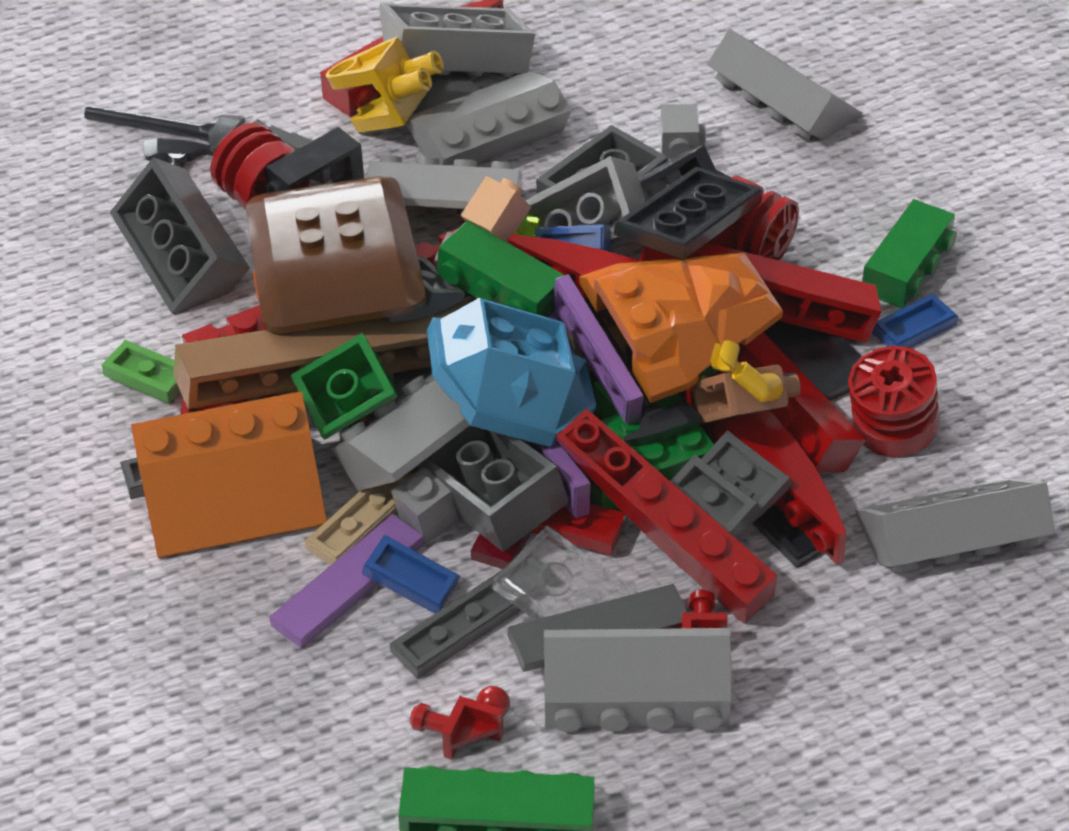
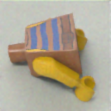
M729 340L723 341L722 345L715 343L711 355V366L716 370L727 373L709 378L702 374L698 382L692 386L691 392H693L696 411L701 417L700 424L787 407L788 398L797 397L800 394L799 378L794 372L783 374L782 367L779 364L753 368L747 362L739 363L737 362L740 351L738 344Z

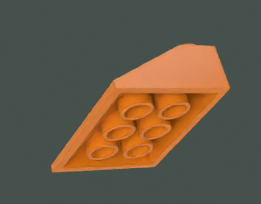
M302 391L131 424L158 558L318 527L327 521Z

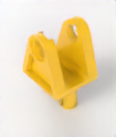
M397 36L340 62L326 73V77L335 90L373 84L374 88L379 91L382 97L358 108V115L350 118L357 132H366L405 125L432 87L430 76L442 73L444 63L441 55L435 50L412 59L409 58Z

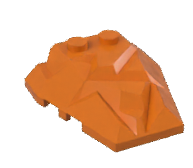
M745 253L691 257L684 260L678 258L617 263L579 277V284L595 311L599 312L608 309L632 349V373L650 403L687 390L696 384L699 379L698 374L711 365V355L715 343L722 345L723 341L729 340L736 344L747 345L781 319L783 310Z

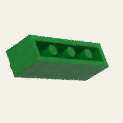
M422 766L420 768L404 767L398 813L399 830L593 831L595 776H582L577 773H564L561 775L535 774L526 770L493 772L480 768L451 770L439 769L434 766Z

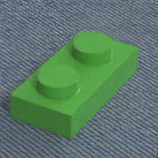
M124 340L101 364L105 377L166 403H170L180 392L173 376L174 360L130 341Z

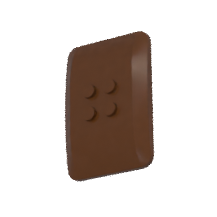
M389 176L367 177L256 195L247 202L246 211L262 322L265 329L269 332L277 334L408 314L421 309L425 305L426 293L402 193L396 179Z

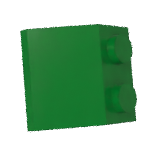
M363 333L291 375L298 391H302L304 403L324 440L398 397L396 386L382 360Z

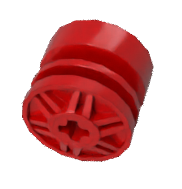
M257 122L242 124L231 130L217 146L210 165L211 178L219 189L227 193L230 198L236 200L246 210V204L251 198L268 193L266 189V184L268 183L266 166L296 149L284 143L278 135L274 134L265 125ZM311 178L296 185L294 189L309 187Z
M738 175L731 177L732 179L763 189L762 186ZM763 189L762 202L707 243L780 261L795 234L799 219L798 202L785 196L782 197L772 190L764 193Z
M888 346L877 348L863 355L852 366L848 378L853 426L866 439L863 446L878 455L893 458L912 455L926 448L936 437L940 424L937 401V377L935 368L928 358L912 348Z

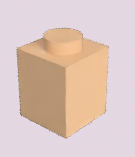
M485 176L462 212L461 217L465 221L468 220L508 243V238L511 234H515L531 206L521 196L523 190L512 181L503 178L501 182Z

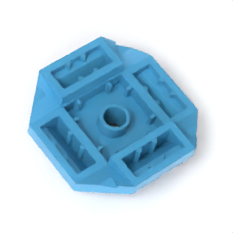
M478 298L444 318H432L427 329L433 378L446 395L461 406L460 413L470 426L551 447L558 442L556 435L586 408L592 414L594 413L597 406L586 360L577 356L564 322L482 298Z

